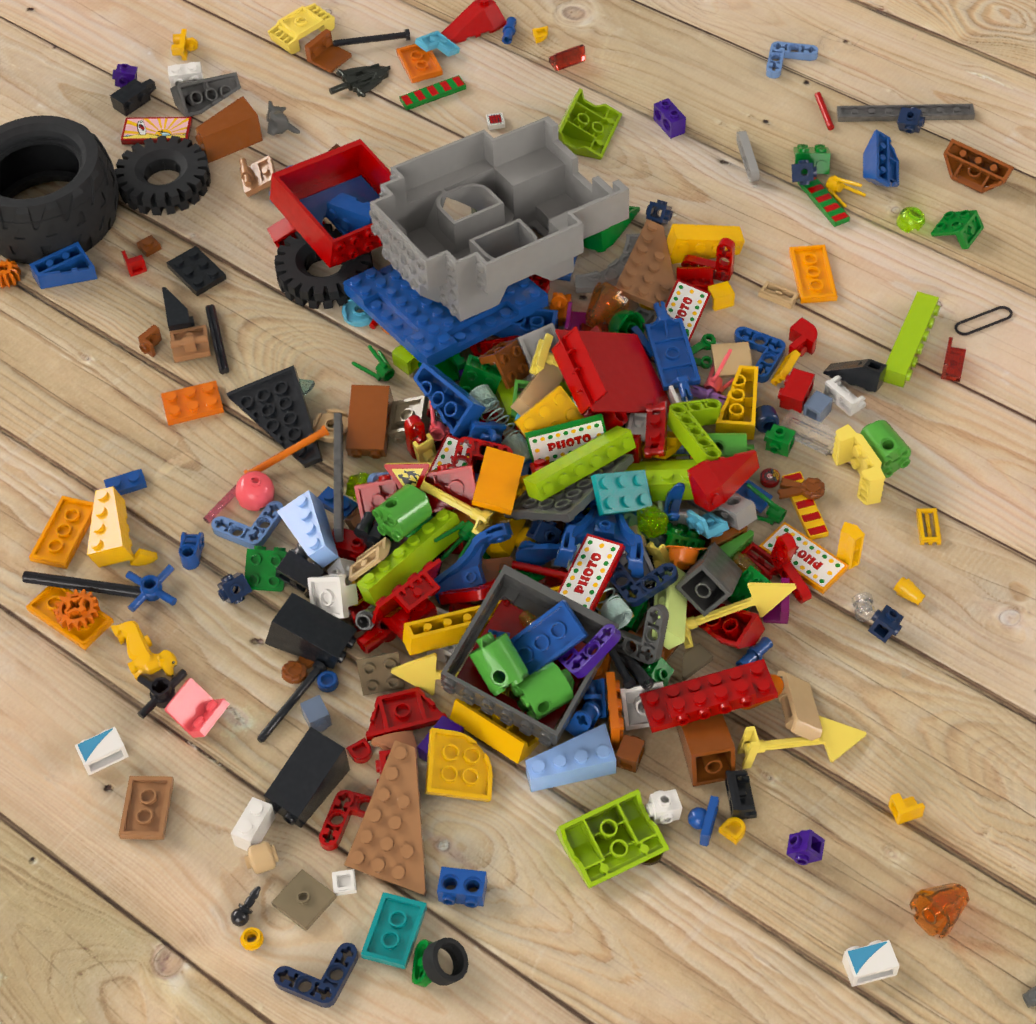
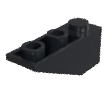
M872 359L831 363L824 370L823 374L828 375L830 378L839 375L842 377L840 380L850 385L862 387L870 392H877L883 385L887 365Z

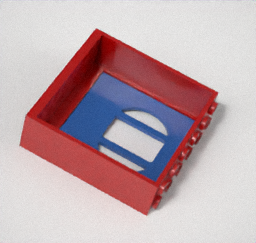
M359 139L272 173L270 200L326 265L331 268L366 252L368 253L383 246L380 238L373 234L371 230L372 223L349 233L342 226L326 216L327 203L341 192L356 197L363 203L380 198V184L390 181L391 171ZM325 217L328 218L343 236L336 239L331 237L323 228V219Z

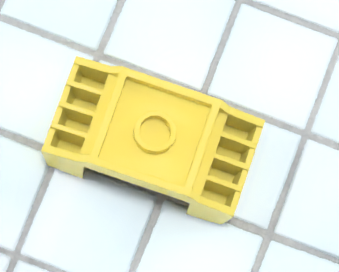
M315 3L306 7L301 6L278 20L277 24L268 30V34L272 41L292 55L300 51L299 40L317 29L321 32L325 29L332 31L335 28V17Z
M847 424L835 432L833 461L836 466L850 461L853 469L858 471L860 480L857 497L863 504L880 503L885 480L881 469L882 462L864 436L856 433Z

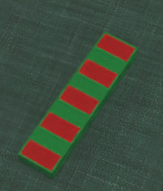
M458 75L399 96L404 108L410 110L465 90L466 84Z
M814 177V181H810V185H799L834 227L850 221V216L817 177Z

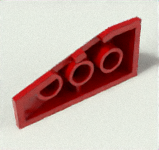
M475 0L441 34L454 44L466 41L468 37L475 36L477 38L481 36V33L488 31L489 33L496 32L506 25V20L495 1Z
M750 450L736 453L734 456L727 458L723 456L718 457V460H705L688 469L687 473L695 504L708 512L724 504L760 468L757 452Z

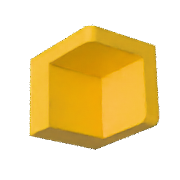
M728 281L708 286V291L713 298L712 308L714 311L734 306L735 293Z
M900 793L891 795L888 805L898 825L922 817L925 805L923 803L917 804L913 796L902 799Z

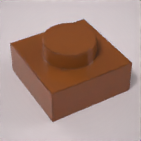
M152 235L137 242L138 249L146 257L162 249L161 244Z

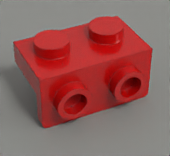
M677 267L676 281L679 279L709 292L708 286L714 285L713 267Z

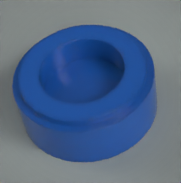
M333 671L322 672L317 677L318 688L323 692H332L338 687V677Z

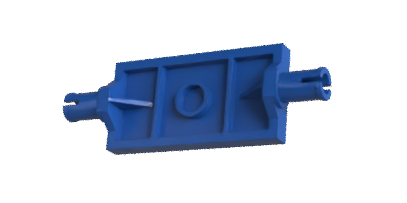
M660 301L661 306L659 302H656L653 305L657 316L656 321L645 324V330L663 391L669 390V386L673 385L674 389H679L683 402H686L685 397L690 401L693 399L690 386L700 384L701 379L682 318L674 319L670 317L667 313L665 302Z

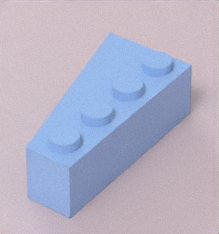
M306 491L277 511L307 555L318 565L324 568L339 558L323 502L312 492Z
M605 723L525 760L526 775L531 792L616 773V758Z

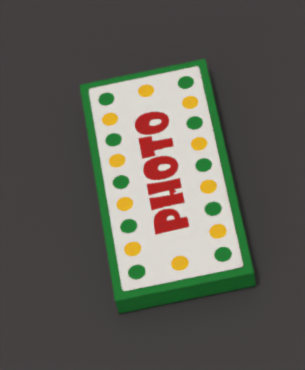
M602 414L526 432L525 437L532 463L538 459L549 460L552 463L605 433L606 428Z

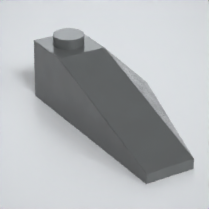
M237 72L177 84L170 88L175 106L184 117H191L202 114L239 90L241 86Z

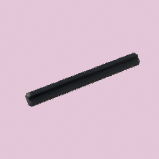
M206 305L205 310L219 373L222 375L224 373L227 374L229 367L215 305Z

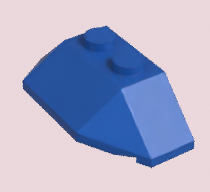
M877 129L874 131L863 153V178L878 186L897 187L899 186L898 157L895 149L890 144V137Z

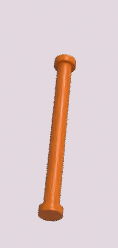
M325 425L321 426L322 429L252 469L244 470V474L251 471L262 472L323 436H329Z

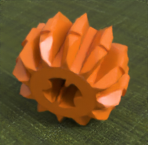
M1 259L0 287L2 289L6 286L10 288V285H16V282L21 280V270L15 261H10L9 259L3 261Z

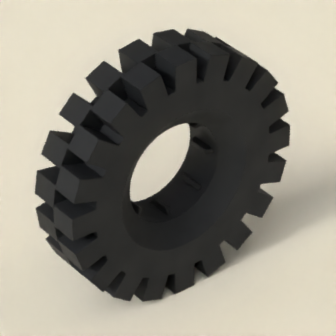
M157 136V143H154L152 138L144 140L145 147L136 143L131 146L132 152L126 150L122 154L123 159H118L116 163L117 169H115L119 194L125 204L128 203V206L134 211L138 208L139 213L146 215L151 210L153 215L161 216L163 209H166L167 215L176 213L175 206H178L181 211L189 208L188 201L195 205L200 201L199 195L204 196L208 191L207 187H210L211 175L205 152L201 150L198 144L195 143L193 145L189 139L185 138L181 142L178 136H171L169 142H167L166 136ZM172 170L179 173V176L174 181L167 184L155 185L148 182V179L159 171Z
M323 224V228L331 237L336 239L343 236L337 228L333 231L332 224ZM298 231L295 232L296 239L292 236L287 237L284 240L285 246L280 245L277 250L278 255H275V271L282 293L285 292V296L290 301L295 299L296 304L304 307L308 302L309 308L318 309L320 302H323L324 309L333 308L334 300L337 301L339 307L348 303V295L345 294L343 281L373 267L370 251L343 262L340 270L333 275L325 277L311 275L307 272L309 267L322 259Z

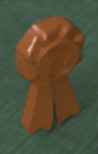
M808 477L802 483L782 478L780 489L777 490L780 500L803 495L807 499H819L825 493V484L819 478Z
M301 656L297 661H288V663L282 666L281 674L283 680L290 684L301 683L307 677V669L313 667L314 661Z

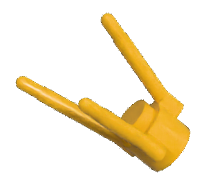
M835 175L830 176L825 185L829 193L844 208L847 205L836 194V192L840 193L843 188L863 197L866 196L865 193L844 183L857 187H862V184L842 179Z

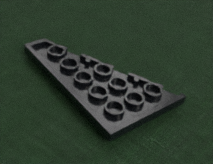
M294 365L226 393L234 404L284 449L315 433ZM317 440L292 454L305 468L323 461Z

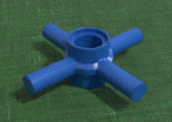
M168 564L157 577L147 575L143 578L132 571H128L126 578L139 585L141 591L138 597L128 606V609L134 612L145 600L156 601L162 599L172 606L175 605L177 599L163 591L161 584L174 571V568Z

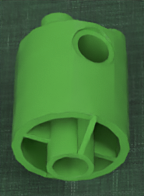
M878 420L866 425L862 429L860 434L864 436L882 462L881 469L885 478L890 477L898 469L905 468L910 464V447L887 421Z
M707 433L721 450V457L727 458L734 456L736 453L754 450V444H747L746 433Z
M406 484L373 509L372 514L378 523L377 529L383 536L388 535L394 541L399 542L427 520L432 514L429 498L424 491L413 485Z
M492 632L481 636L476 640L479 648L469 654L487 688L494 696L505 691V688L510 685L513 687L521 683L529 675L527 667L507 633L494 638Z
M550 662L528 675L521 683L513 687L511 685L510 688L514 695L520 699L517 701L520 710L539 721L573 700V686L575 682L567 669L561 671L554 662Z

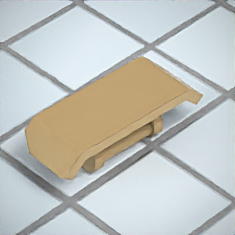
M778 671L777 676L783 679L785 690L778 696L785 717V727L791 730L792 733L811 741L820 738L822 726L810 683L787 672Z

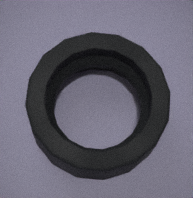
M442 938L429 944L423 953L422 961L426 975L432 982L440 986H447L457 982L467 973L469 965L468 955L464 947L453 938ZM440 948L445 950L453 961L451 975L445 973L438 962Z

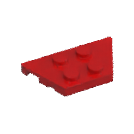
M419 687L378 696L374 705L375 709L370 718L369 729L366 731V739L371 741L375 737L390 733L433 726L442 715L445 717L447 715L442 713Z

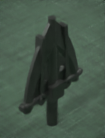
M379 63L371 66L355 67L346 70L338 69L336 74L339 77L342 76L344 83L329 88V92L332 95L348 88L350 91L356 92L358 97H365L367 92L371 91L383 79L388 77V70L391 68L390 66H379Z

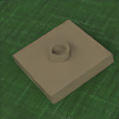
M302 869L271 903L277 910L307 931L337 897L335 893Z

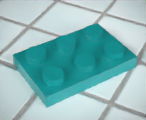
M645 470L603 473L591 476L599 516L650 511L653 509Z
M383 892L363 946L361 957L406 970L427 910V903Z

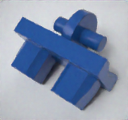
M471 420L468 427L470 431L468 437L501 443L503 432L507 426L495 421L479 422L478 420Z
M606 679L592 680L583 699L585 703L593 701L598 704L601 709V715L598 719L609 718Z

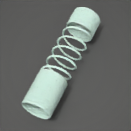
M480 385L469 393L486 407L483 413L490 412L499 405L497 397L488 385ZM498 408L493 411L487 420L481 415V419L486 422L494 420L503 414L504 408ZM503 410L498 416L489 419L496 411ZM509 415L502 416L501 418H499V419L496 421V423H497L499 420H501L502 418L508 417L507 420L502 423V424H505V423L509 420V417H510V416H509ZM515 423L507 424L506 426H509L511 424H513V426L508 431L504 432L503 435L511 431L514 428ZM519 430L511 432L501 442L502 445L509 446L513 454L524 456V463L531 459L527 441L520 434Z
M580 543L576 545L577 551L574 553L572 561H568V565L566 568L567 570H569L579 548L581 547ZM608 582L604 592L613 589L614 592L608 599L598 602V604H604L601 609L597 606L596 609L601 611L603 617L619 624L618 629L630 622L633 612L620 595L613 596L615 588H608L610 584Z

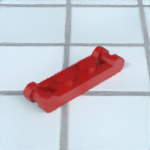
M666 401L660 402L657 405H653V403L646 404V439L644 447L646 459L657 455L659 457L666 456L668 417Z

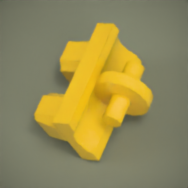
M182 29L181 34H173L174 45L171 46L172 55L181 56L182 60H187L188 50L194 51L198 48V41L196 39L186 37L187 29Z

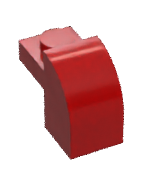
M803 317L790 327L789 340L793 343L789 345L788 354L797 350L801 354L799 357H802L806 352L811 355L815 352L818 335L816 327Z

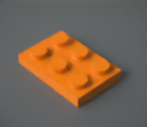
M416 44L396 49L397 56L411 83L443 75L442 68L432 50L425 52Z
M216 380L161 393L169 426L224 413Z
M606 672L610 741L613 750H618L623 739L624 730L621 714L620 681L615 680V672Z

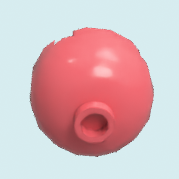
M251 471L241 476L237 481L235 496L241 507L250 511H259L260 508H264L269 502L274 500L275 489L268 475L259 471Z

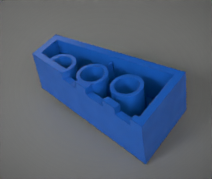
M537 309L535 313L526 318L524 316L518 322H513L512 325L493 334V336L501 338L516 335L522 336L550 323H553L555 329H558V310Z
M423 362L413 377L414 381L423 394L431 401L432 407L440 414L441 420L448 426L452 436L458 438L467 437L470 433L468 429L470 421L479 420L486 407L437 367Z

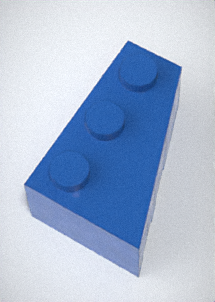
M341 192L327 203L326 216L349 232L372 223L369 215V210H371L370 202H360L358 198Z
M78 242L29 264L33 278L41 289L97 279L93 263Z

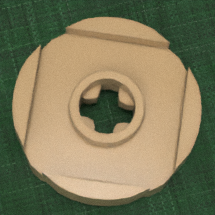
M329 409L327 413L323 415L320 413L316 416L313 422L314 431L322 429L321 426L325 425L330 434L318 439L319 441L334 443V428L328 427L334 424V413L342 414L343 442L345 441L348 427L346 412L339 409Z

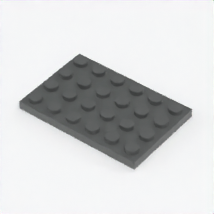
M622 455L544 501L529 497L526 490L515 500L511 515L504 514V517L515 520L530 519L531 521L570 522L591 501L595 500L591 476L594 474L623 472L634 462L633 455Z

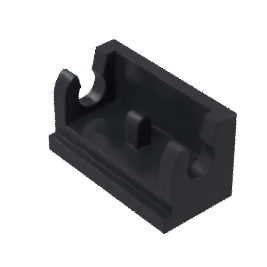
M728 770L725 773V786L731 816L741 820L757 818L747 770Z

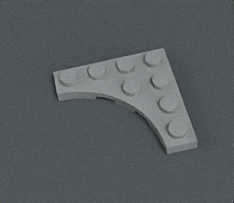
M626 234V243L622 255L619 259L616 258L610 263L607 269L601 272L594 271L575 275L576 293L613 292L640 234Z

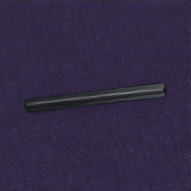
M24 571L22 575V581L30 584L77 589L80 591L85 589L87 592L137 598L141 593L140 586Z

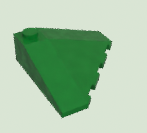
M629 206V219L583 239L584 247L596 250V252L606 251L607 248L616 242L639 213L640 207Z

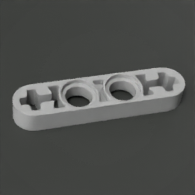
M739 131L736 133V141L749 182L759 181V168L747 132Z

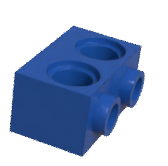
M441 867L437 888L438 901L446 905H454L456 903L464 904L470 908L484 907L488 883L487 872ZM449 885L456 886L452 890L446 889V887ZM471 888H477V889H478L476 892H469V891H468V890L471 889Z

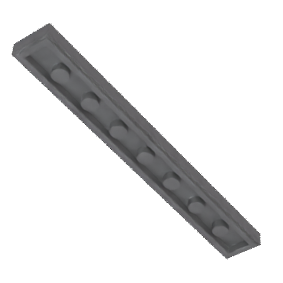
M973 104L837 106L838 122L898 121L901 107H916L922 110L925 120H974L975 117Z
M334 413V535L336 542H343L344 540L343 421L341 413Z

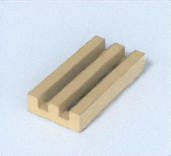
M766 281L758 292V297L788 309H792L800 293L770 281Z

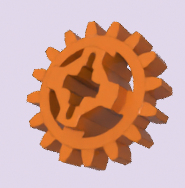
M74 589L73 594L66 592L67 596H60L61 602L55 603L57 609L53 611L57 623H60L62 628L67 626L69 631L73 627H76L77 631H80L81 626L88 628L87 623L94 624L93 617H99L98 611H100L98 600L93 596L92 592L86 593L85 589L78 593L77 589Z

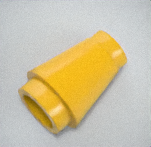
M902 577L893 589L897 592L896 595L917 605L926 596L909 578L906 579L905 577Z

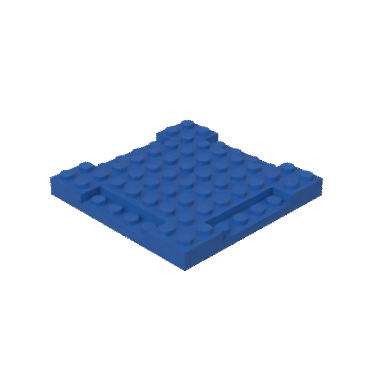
M392 264L380 270L372 267L343 281L346 295L420 363L425 362L432 366L507 328L513 322L522 320L524 316L526 318L535 313V310L548 306V294L527 277L509 285L499 305L460 322L441 302L423 297L416 290H413L410 283L402 278L400 272L397 269L395 270Z

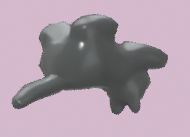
M268 101V112L266 115L268 122L267 133L274 136L289 130L300 134V131L289 123L287 116L283 113L286 107L273 106L272 101Z

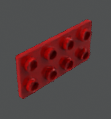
M440 558L434 562L431 560L426 563L421 572L413 573L405 584H398L389 596H382L375 603L376 607L373 611L372 623L376 624L399 605L409 614L436 594L441 588L434 581L442 562Z

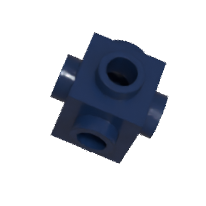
M901 107L897 121L899 130L910 134L914 132L919 133L920 128L925 123L922 110L916 107Z
M798 160V164H791L792 183L799 182V185H810V181H814V177H817L816 166L813 167V163H809V160ZM806 170L807 175L803 176L801 171Z
M658 199L657 203L650 201L646 209V219L660 225L662 223L667 224L672 218V207L667 206L668 202Z
M535 520L532 521L526 536L535 540L536 544H558L562 530L556 528L557 523L553 521Z
M243 573L228 574L221 578V583L217 584L219 588L217 592L222 601L226 600V602L231 604L240 603L245 599V595L252 592Z
M886 605L882 611L878 609L871 618L874 622L868 631L886 643L892 634L896 636L903 626L900 625V622L904 616Z

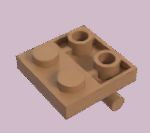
M270 155L249 166L245 158L240 159V174L247 197L271 187L272 173L276 171Z
M206 325L170 331V346L174 363L211 356Z

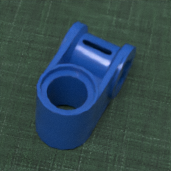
M182 532L179 556L183 568L187 570H193L200 564L204 548L203 532H199V534Z
M593 701L586 702L582 709L574 714L565 730L576 737L594 729V725L601 715V709L598 704Z

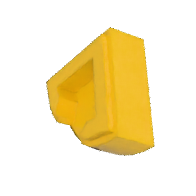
M548 26L532 29L536 43H540L547 38Z
M139 548L134 554V559L130 560V565L143 566L150 564L158 559L157 553Z

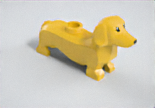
M127 621L111 626L120 644L125 643L126 639L127 653L132 660L127 664L136 680L141 674L151 675L161 669L170 678L174 677V667L178 664L176 656L168 650H163L158 654L152 653L150 647L153 644L148 634L144 636L137 622Z

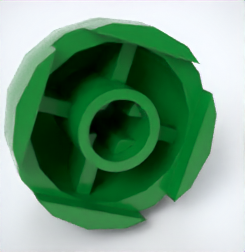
M633 310L618 311L609 322L608 332L631 334V328L637 326L644 334L645 329H642V323H645L644 318L640 313Z

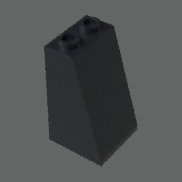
M292 592L272 620L265 644L314 662L318 660L326 667L334 669L338 662L342 664L347 656V652H345L347 648L352 649L357 639L354 637L357 628Z
M310 727L264 795L265 801L272 804L274 813L283 816V819L288 824H295L302 828L350 771L346 749Z

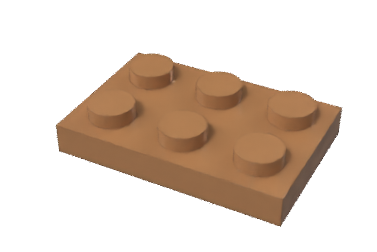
M129 776L119 829L120 839L164 840L174 785L173 777Z

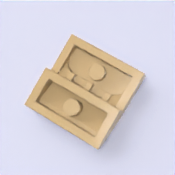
M748 342L711 344L714 373H716L729 349H732V352L719 375L720 378L735 377L739 365L752 366Z
M387 537L356 558V562L349 568V581L353 582L387 557L391 548V541Z

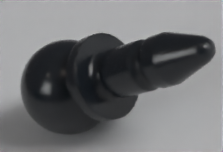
M260 886L254 888L244 901V904L239 903V908L231 913V921L235 926H244L248 922L249 914L253 912L250 908L259 897Z

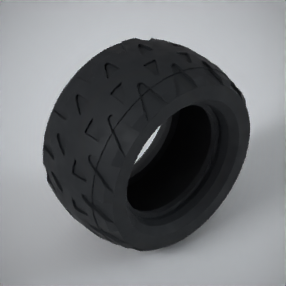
M30 116L0 125V255L11 261L31 264L76 242L80 244L84 252L90 250L112 228L116 220L119 201L118 182L114 166L98 137L91 133L86 126L58 116ZM54 181L69 182L63 188L41 197L30 199L13 198L23 190L38 184Z

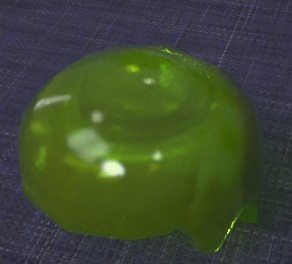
M917 207L902 209L896 219V225L907 233L913 229L919 231L925 224V214Z

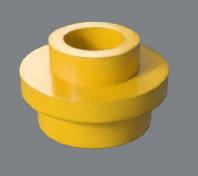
M254 927L245 929L240 937L243 948L250 951L261 947L264 941L263 933ZM250 938H256L254 942H248Z

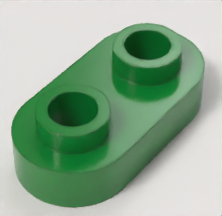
M426 939L421 940L415 948L412 969V982L421 987H426L432 982L425 973L422 961L424 950L429 944L433 943Z

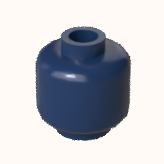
M762 405L756 408L755 427L759 432L766 433L767 430H771L773 424L779 425V417L774 407Z

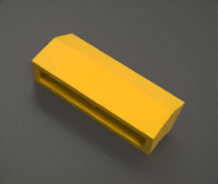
M844 522L840 532L837 558L848 564V569L850 570L860 563L865 534L857 525Z

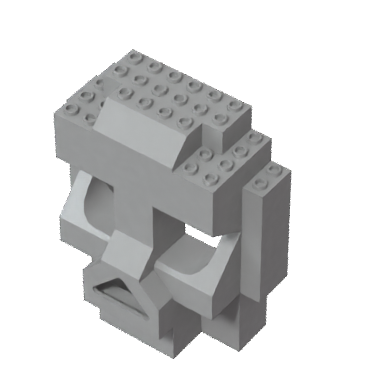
M547 116L495 138L487 131L481 130L390 167V181L380 184V198L370 202L371 210H369V215L372 219L371 230L375 236L377 235L383 244V257L386 260L388 259L392 267L400 272L402 278L410 283L413 290H416L423 297L441 302L461 322L499 305L507 287L534 274L554 281L574 272V257L584 253L583 239L629 219V188L618 179L613 182L612 189L599 176L593 177L591 184L578 172V157L559 140L558 124ZM446 197L470 206L477 210V212L455 221L443 209ZM531 229H535L543 238L537 240V236Z

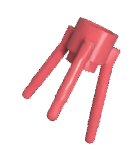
M732 349L728 350L714 376L713 363L707 381L703 385L705 389L711 388L716 393L722 394L732 384L734 378L723 385V380L719 377Z
M429 400L431 425L429 424L428 431L433 440L440 441L444 438L445 434H449L450 429L448 426L445 427L442 422L435 420V411Z

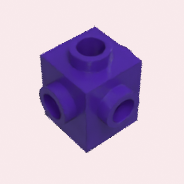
M118 64L112 74L115 86L122 88L132 80H137L138 67Z
M811 829L790 834L786 855L799 865L820 861L823 856L825 839Z

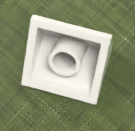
M655 682L653 687L648 690L643 689L641 685H635L631 689L620 688L621 712L626 731L650 727L639 694L664 687L663 682Z

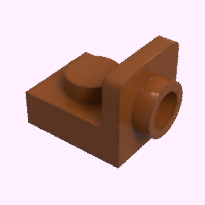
M156 325L151 326L138 337L140 350L151 357L156 356L154 346L162 341L160 329Z

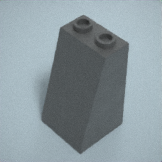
M713 542L707 549L701 552L696 563L687 570L675 587L705 617L733 594L743 571Z

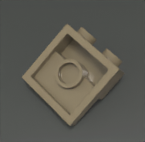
M422 395L393 401L387 435L396 443H405L404 422L413 415L419 416L424 423L426 435L430 424V418L426 415L429 399Z

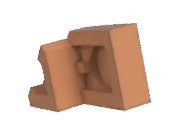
M413 730L390 733L371 740L372 746H378L383 750H391L395 740L417 749Z

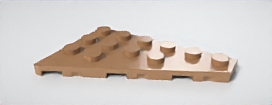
M647 219L613 293L654 309L653 305L656 302H659L661 306L660 301H663L666 305L676 282L664 227Z
M395 740L344 866L426 897V868L424 865L425 855L421 825L417 749Z

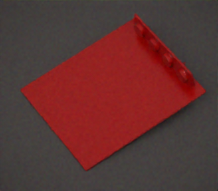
M577 326L572 330H555L559 341L551 351L581 415L590 408L592 412L647 413L646 404L653 403V405H657L664 401L667 403L669 413L671 403L665 391H663L660 380L637 334L579 331Z

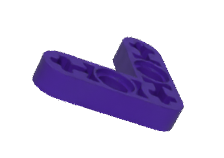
M607 624L601 628L580 652L573 647L558 658V660L575 677L583 678L618 643L621 638V632L613 624ZM598 647V650L596 651V653H594L593 655H591V653L593 652V650ZM573 653L572 657L566 661L567 657Z

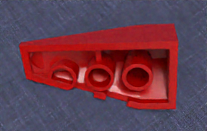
M687 600L686 617L702 615ZM721 603L713 610L719 609L727 605ZM740 610L698 625L721 644L737 649L756 645L765 630L759 615L746 610Z

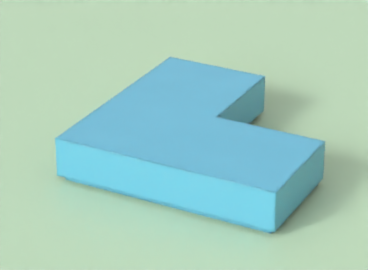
M439 31L429 33L415 40V44L425 52L437 48L449 57L460 51L456 44Z

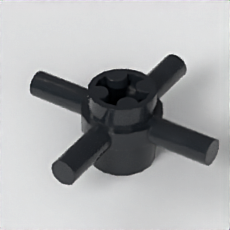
M181 669L170 681L165 677H158L151 681L143 674L139 675L137 681L150 690L151 700L137 714L144 719L156 706L165 708L176 694L174 688L188 675L187 672Z

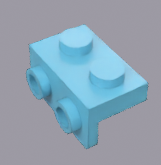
M692 510L686 511L688 516L686 522L689 528L707 539L718 537L729 529L727 521L712 512L700 516Z

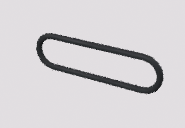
M998 306L956 323L955 331L960 335H969L1010 319L1013 312L1009 307ZM998 309H1006L1010 312L1008 317L970 332L963 333L957 329L958 325Z

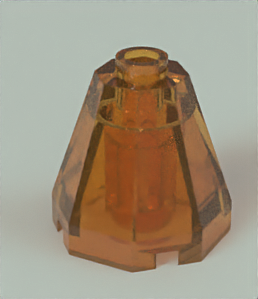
M598 282L594 287L585 315L587 324L592 328L596 325L600 328L604 327L610 322L616 312L629 308V299L626 296L623 299L621 296L623 292L610 283L604 282L601 285V282Z
M950 883L921 889L914 895L909 905L911 910L915 908L916 914L913 915L915 922L929 936L938 934L939 938H944L950 934L970 899L965 887L957 883Z

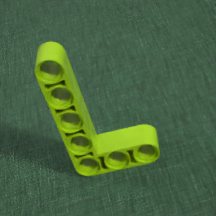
M717 399L673 403L669 407L667 425L697 464L705 460H718V457H721L722 454L721 450L702 428L704 425L716 424L722 403Z

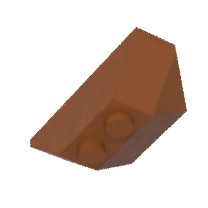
M951 139L943 153L950 178L981 194L1005 184L1014 169L1013 166L954 139Z

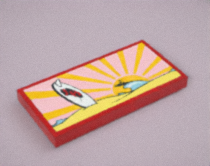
M126 118L121 143L122 145L144 144V140L152 138L153 142L157 143V136H166L167 142H169L171 136H178L182 142L185 138L189 139L192 118Z

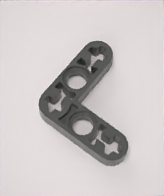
M662 604L648 609L642 638L625 630L618 629L621 632V638L615 645L616 650L645 664L657 662L662 655L669 619L668 609ZM651 629L657 632V640L651 636ZM630 641L636 644V651L630 648Z

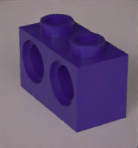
M667 98L654 103L653 119L670 139L684 134L686 117L672 101Z

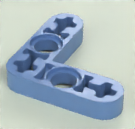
M773 42L767 62V77L772 79L780 77L784 58L806 61L816 60L818 48L815 45Z
M279 501L269 502L251 527L227 517H216L211 523L212 530L215 535L249 549H254V546H263L282 519L276 510L283 508V505ZM264 522L270 523V526L267 528L260 527ZM236 530L243 531L239 536L233 535V532Z

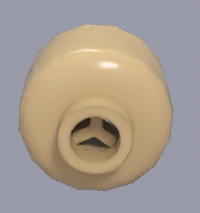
M267 841L250 846L247 850L248 855L244 856L247 868H252L256 874L275 869L276 862H279L274 844L270 845Z

